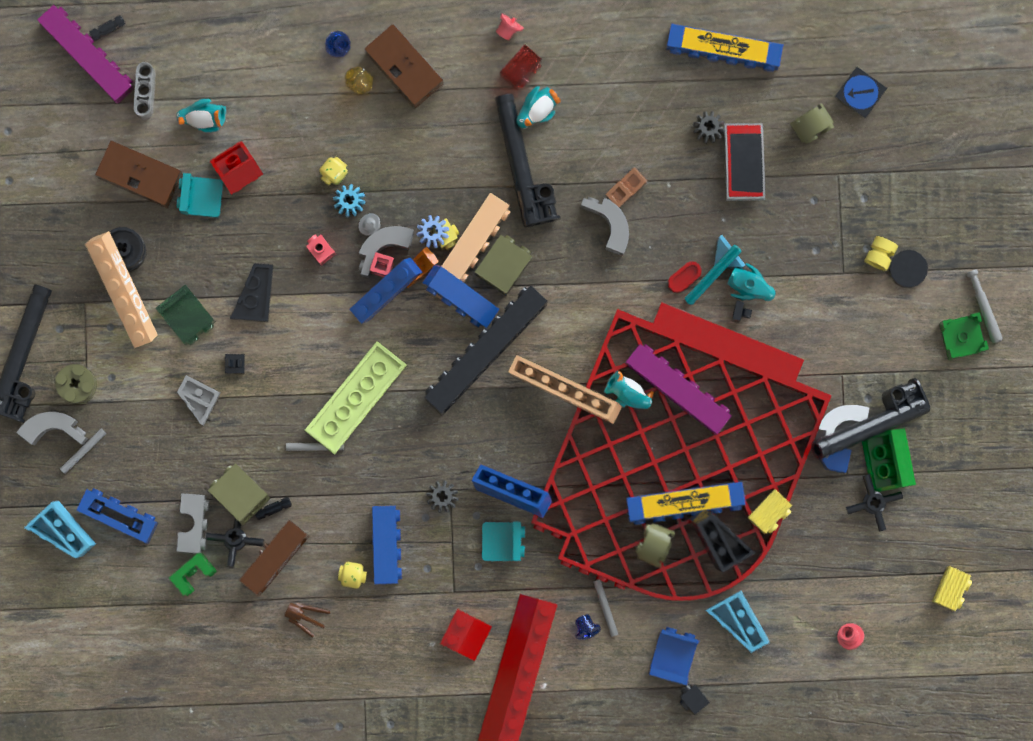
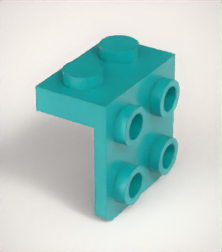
M183 173V178L179 179L181 197H177V208H179L181 214L219 217L223 181L220 179L193 177L190 173Z
M521 522L483 523L482 559L484 561H521V557H525V546H521V538H525V526H521Z

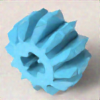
M352 184L349 185V190H346V187L343 185V192L336 190V194L340 197H333V201L338 202L334 207L335 209L340 208V215L346 211V217L350 216V212L357 216L355 210L363 211V208L359 205H365L366 202L361 200L365 195L364 193L358 194L360 191L359 187L353 191ZM347 197L354 199L351 205L348 202L344 203V201H347Z

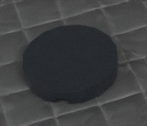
M904 250L893 257L889 272L897 285L904 288H912L924 281L927 276L928 265L922 254L915 250Z

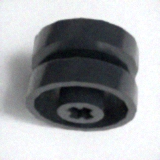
M117 227L109 231L128 272L138 269L144 263L147 255L144 240L133 229L127 227ZM126 247L127 251L123 253L122 249Z

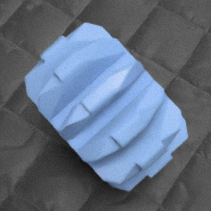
M431 215L428 216L429 222L422 219L421 221L424 226H417L419 230H422L417 233V237H422L420 243L422 244L427 241L426 247L428 248L431 246V242L434 248L438 247V241L444 245L445 243L441 238L448 239L449 237L446 233H443L449 231V227H443L446 221L442 220L439 223V216H436L435 221H433ZM436 228V232L438 233H434L433 236H430V232H428V230Z

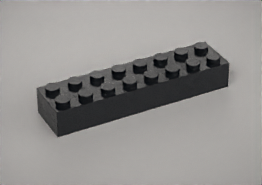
M532 286L528 289L524 287L518 293V299L515 302L511 301L504 308L505 313L502 316L497 315L491 322L492 327L489 330L485 328L478 335L479 340L475 344L472 342L464 350L466 354L462 358L457 357L451 364L453 368L449 372L445 370L439 376L437 385L434 386L432 384L425 391V401L441 416L452 407L547 306L548 301Z

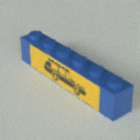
M671 24L666 50H670V53L676 55L686 53L692 58H700L702 56L707 57L709 61L717 62L719 59L726 61L730 65L740 63L745 64L744 66L747 68H756L757 66L762 67L764 71L774 72L780 66L783 44Z
M742 482L626 498L629 522L634 521V525L645 524L647 519H653V522L665 521L664 517L672 516V519L684 518V514L689 513L694 517L705 509L713 514L722 513L724 508H730V511L742 510L741 506L746 505Z

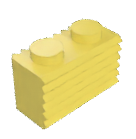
M773 490L748 519L763 534L767 532L771 534L778 527L776 522L780 518L784 520L792 512L789 509L792 505L777 490Z
M947 566L932 602L952 611H956L957 608L960 609L964 602L962 595L964 591L969 590L972 583L969 580L971 575Z

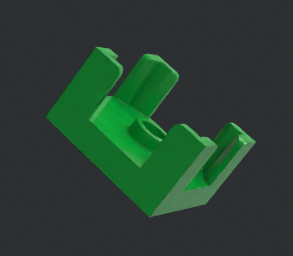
M980 312L953 320H943L939 323L948 360L989 350L987 340H983L979 324L982 322Z
M202 553L196 554L169 577L183 596H189L195 591L186 578L192 577L198 571L197 568L205 576L209 577L218 572Z

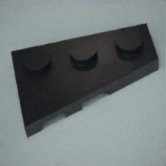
M253 264L230 319L269 322L274 265Z

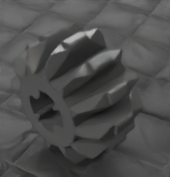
M704 111L703 117L700 115L696 117L699 122H693V126L697 127L693 130V133H700L697 139L700 140L704 137V143H707L708 138H710L711 143H715V137L720 140L722 137L720 133L725 132V129L721 127L725 122H718L721 115L713 117L714 111H711L710 116ZM707 124H711L710 131H707Z
M444 480L443 487H440L439 481H436L438 488L435 489L430 485L429 488L434 492L426 493V496L433 497L427 500V503L435 502L431 507L432 510L438 505V513L442 512V507H445V511L448 513V505L452 508L456 507L451 501H459V498L452 497V495L458 493V490L451 492L450 490L454 487L453 484L446 488L447 481ZM440 492H445V495L448 496L447 500L444 499L445 502H440V498L437 497L438 494L441 495Z

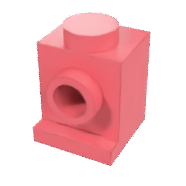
M314 235L308 239L306 248L321 266L336 255L322 235L318 237ZM319 244L323 246L321 251L316 250V246Z
M375 252L370 268L371 274L385 277L393 269L394 258Z

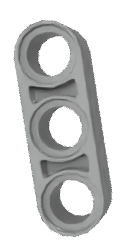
M141 62L137 66L135 78L134 111L143 120H147L153 115L156 74L152 65L148 62ZM143 69H150L149 75H141ZM143 87L149 88V92L146 95L140 94V90ZM141 106H148V111L141 114L139 113V108Z

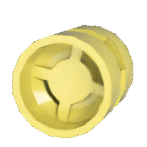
M876 236L871 245L873 250L868 252L864 261L877 269L887 271L891 263L890 257L895 255L898 245L886 238Z

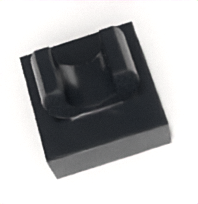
M736 301L732 322L739 323L741 317L750 319L752 310L743 308L744 302Z
M225 354V374H245V354Z

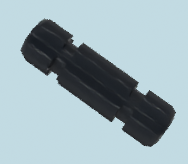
M118 15L114 17L115 20H109L99 25L98 29L90 30L91 38L96 41L101 38V35L105 36L115 31L116 27L124 26L125 21L123 17Z
M285 497L280 502L276 501L264 506L255 516L258 520L266 518L265 516L282 511L283 508L291 507L292 503L288 497Z

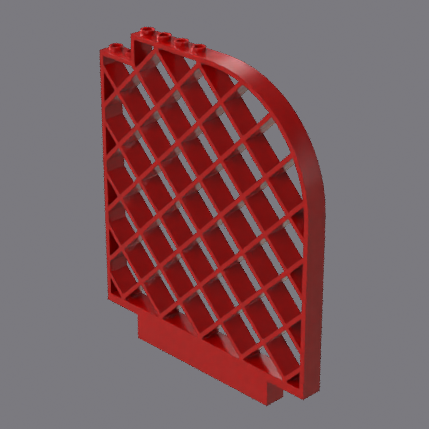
M661 302L654 322L651 323L617 309L586 388L590 389L594 381L628 368L625 363L617 367L615 366L607 345L611 338L631 330L637 346L640 344L643 346L635 328L637 327L674 342L655 350L653 354L656 356L675 348L686 373L683 378L688 379L689 382L690 380L695 382L693 376L719 366L730 392L716 397L714 402L717 403L732 396L743 423L717 435L711 432V437L686 447L675 420L688 415V413L683 411L673 416L665 395L653 387L644 391V393L650 391L658 393L668 418L642 429L634 408L627 405L637 431L611 442L602 419L593 414L578 419L581 408L577 407L544 491L548 492L550 486H552L558 501L550 504L548 510L560 505L571 533L563 532L537 521L538 516L535 514L531 524L538 531L544 532L546 529L552 532L551 536L561 540L562 537L566 538L558 560H561V565L571 568L572 565L578 567V572L588 576L590 573L597 575L596 579L605 583L608 580L615 582L614 586L625 590L627 587L654 598L672 601L697 600L722 593L744 580L763 561L776 538L783 520L782 518L776 522L778 527L770 534L766 545L759 529L749 520L752 530L742 533L737 537L743 538L754 533L762 552L742 575L738 565L733 566L732 568L737 579L718 590L711 591L697 558L707 553L706 549L695 553L684 526L691 523L690 519L682 522L681 518L675 519L677 525L667 529L671 531L680 529L691 556L665 567L663 562L660 561L662 565L660 569L633 580L622 552L639 545L640 542L644 543L645 538L619 548L608 521L627 514L628 510L625 509L606 517L595 490L622 479L629 497H635L626 477L651 466L654 468L664 493L680 491L697 484L698 488L704 487L702 481L728 471L732 483H736L738 480L733 468L759 458L770 485L745 495L746 505L743 508L747 517L752 512L746 499L770 489L779 492L777 486L791 481L785 499L790 502L810 452L811 444L816 437L832 395L796 381L804 359ZM618 320L629 324L613 331ZM680 345L718 361L690 371ZM605 354L611 369L596 375ZM724 363L761 377V379L735 389ZM768 381L803 394L805 397L779 407ZM763 384L774 410L748 420L737 394ZM813 399L823 402L819 413ZM807 401L815 420L812 431L792 438L781 411ZM776 414L787 441L761 451L751 424ZM596 418L606 444L580 455L571 435L573 429L578 424ZM670 422L681 449L655 460L644 433ZM745 427L756 454L730 464L720 437ZM639 435L651 462L624 473L613 446ZM809 436L803 454L800 456L795 442ZM714 440L726 467L700 478L689 450ZM570 442L576 457L560 463L566 446ZM789 445L798 464L794 475L775 483L764 455ZM609 448L620 475L593 486L582 459ZM684 453L695 480L669 491L658 463ZM578 461L589 488L562 499L554 481L556 471ZM591 492L602 519L575 530L564 503ZM604 523L615 551L588 561L577 534ZM646 523L641 524L644 531L647 527ZM572 536L585 563L584 565L563 557ZM617 554L629 583L592 569L590 565ZM693 559L707 593L696 596L677 597L666 570ZM662 572L671 596L656 594L634 586V584Z

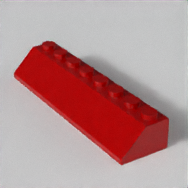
M520 594L478 741H519L558 604Z

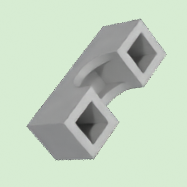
M181 494L180 513L190 514L194 519V527L186 533L178 532L177 552L198 554L206 549V538H203L204 530L207 531L208 519H205V511H209V500H206L207 496Z

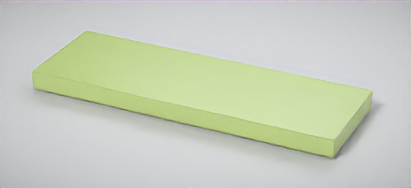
M377 341L307 426L305 432L335 455L407 365Z

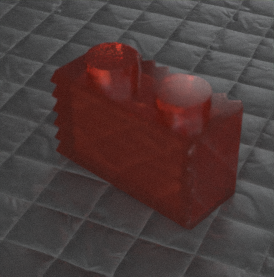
M524 44L500 71V76L516 90L519 87L524 88L529 82L528 77L532 73L536 74L541 69L542 59Z

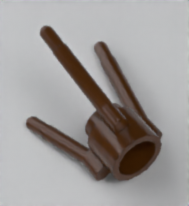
M299 602L296 604L290 603L285 613V617L289 618V622L295 624L310 637H314V634L298 622L301 619L322 629L325 628V625L303 615L304 610L302 609L330 614L329 610L303 605Z

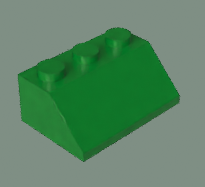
M905 428L889 430L862 442L867 471L871 476L875 491L883 492L916 485Z

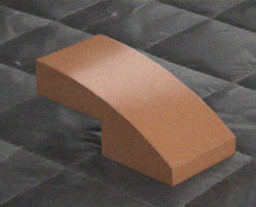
M633 168L605 195L620 208L648 181L636 168Z

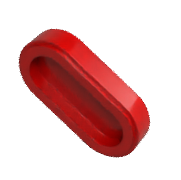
M692 261L681 267L668 280L670 291L681 293L701 276V266Z

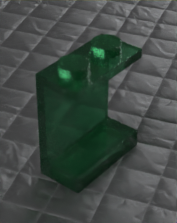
M186 284L155 308L182 340L184 345H193L199 340L198 336L203 332L206 334L214 328L213 324L216 322Z

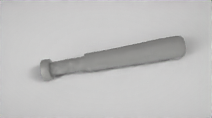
M977 269L969 271L966 274L967 277L971 278L976 293L975 296L992 343H998L1002 341V335L986 294L980 285L977 276L978 271Z

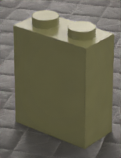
M500 235L476 269L475 275L507 296L532 260V256L530 255V250L524 246L520 248L515 245V240L508 235L505 237Z
M236 463L233 466H229L219 480L213 481L208 490L242 526L270 500L267 493Z

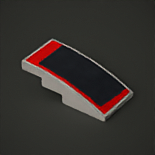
M763 123L725 124L724 149L727 201L765 200Z

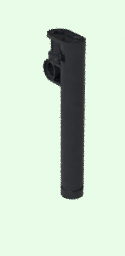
M504 94L497 96L495 102L498 106L497 111L523 226L532 227L558 221L561 217L556 212V199L553 187L548 183L533 184L522 131L516 121L518 113L514 103V95ZM548 189L551 194L549 197L544 198L540 195V191Z
M36 284L33 286V292L29 297L0 376V415L22 423L25 422L23 417L26 408L30 406L31 401L35 397V390L30 385L19 380L48 304V298L52 293V290ZM28 388L29 395L22 398V389Z
M912 378L905 385L900 384L884 391L882 402L886 411L813 441L811 449L814 456L819 460L824 459L827 456L930 412V404L920 382L916 378Z

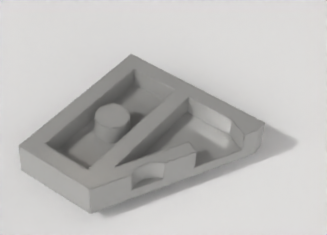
M187 375L177 391L199 423L204 426L221 393Z

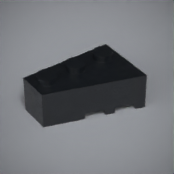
M707 509L690 518L714 567L720 572L727 571L755 554L752 549Z

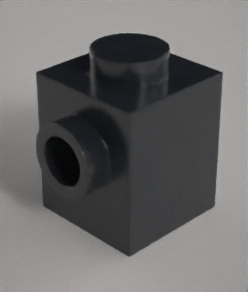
M688 684L681 690L682 694L679 697L682 700L680 704L686 711L690 709L694 715L710 703L696 684L692 686Z

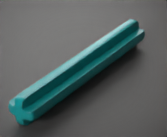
M733 245L684 300L689 305H693L741 253V249L737 245Z

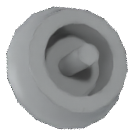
M373 213L364 215L359 222V231L365 236H370L378 231L381 226L379 217Z

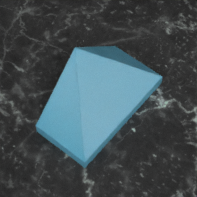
M723 235L717 240L714 266L731 248ZM737 256L727 268L734 269L736 267L743 269L745 264Z

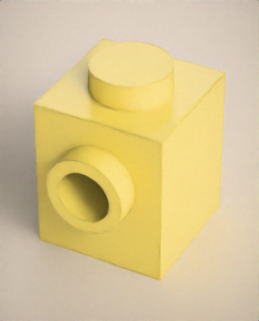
M446 218L444 219L446 224L443 227H449V231L443 233H446L449 237L448 239L441 238L445 243L444 245L440 244L439 241L437 242L442 250L445 248L449 250L455 247L458 241L457 235H459L454 224L451 226ZM436 228L430 230L432 234L438 233L436 232Z

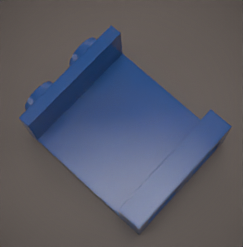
M666 627L665 630L661 629L648 674L687 685L689 671L699 640L695 639L696 635L685 632L684 636L676 634L677 630Z

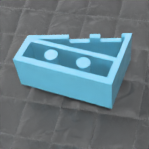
M59 501L50 503L24 527L74 558L83 557L96 545Z
M742 591L733 594L706 610L749 651L753 652L769 643L767 635Z

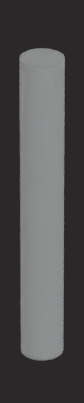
M101 428L60 470L66 474L107 433Z
M286 443V451L328 450L320 443ZM344 444L340 447L339 450H344Z
M600 580L594 581L611 637L619 635L602 582Z

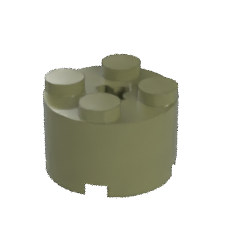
M821 103L795 119L790 125L800 141L808 144L818 138L817 134L819 132L823 134L834 128V121Z
M71 364L64 367L55 379L56 390L60 397L72 404L87 403L93 398L97 389L95 375L89 369L79 364ZM74 381L80 382L78 384L79 388L73 387Z
M654 523L652 526L648 524L644 531V543H639L636 553L639 556V560L661 568L660 561H665L672 545L670 536L674 537L675 532Z

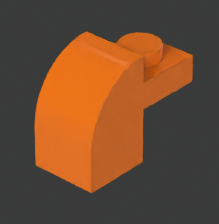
M428 247L424 248L412 259L423 273L410 283L407 288L425 277L433 266L439 262Z

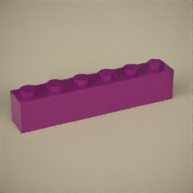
M53 4L37 19L38 22L118 105L134 90L131 85L133 81L126 74L122 76L118 72L119 66L113 60L109 62L105 58L107 54L100 47L96 49L92 45L94 43L93 39L87 33L83 35L79 31L81 27L74 20L70 22L66 18L68 14L61 6L57 8Z
M640 344L625 364L713 434L717 435L730 419V410L722 404L720 406L714 402L715 398L709 393L705 392L703 394L698 390L700 387L692 380L688 382L684 379V374L680 370L670 368L668 366L669 362L661 356L659 358L653 354L654 350L648 345L642 346Z

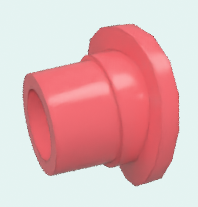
M502 13L500 15L502 21L496 32L504 39L510 40L514 33L522 31L524 28L515 22L516 19L514 17L510 19Z
M845 624L838 631V642L844 649H856L863 643L864 632L856 624Z

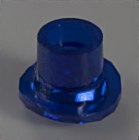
M341 31L330 33L325 41V49L333 57L345 56L351 47L349 37Z
M589 614L575 620L578 633L575 635L576 639H590L601 631L600 625L593 623Z

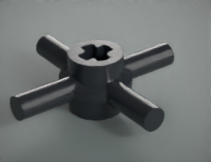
M870 474L862 476L868 494L865 495L862 503L846 507L847 514L866 510L868 513L874 514L879 532L887 530L881 512L885 509L886 503L903 499V494L900 491L884 496L874 490ZM872 498L879 501V504L876 505L877 508L874 505H870V502L873 501Z
M236 519L233 528L228 530L225 535L206 533V540L224 542L226 548L229 549L226 565L228 568H234L236 553L245 545L264 546V539L246 537L244 531L241 530V524ZM235 537H238V539H236V542H232V540H234Z

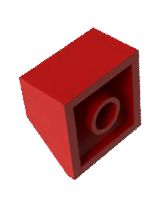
M242 140L210 160V163L231 195L263 175Z
M457 609L440 644L475 661L492 626Z

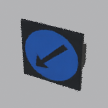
M856 66L835 97L866 119L887 90V87Z

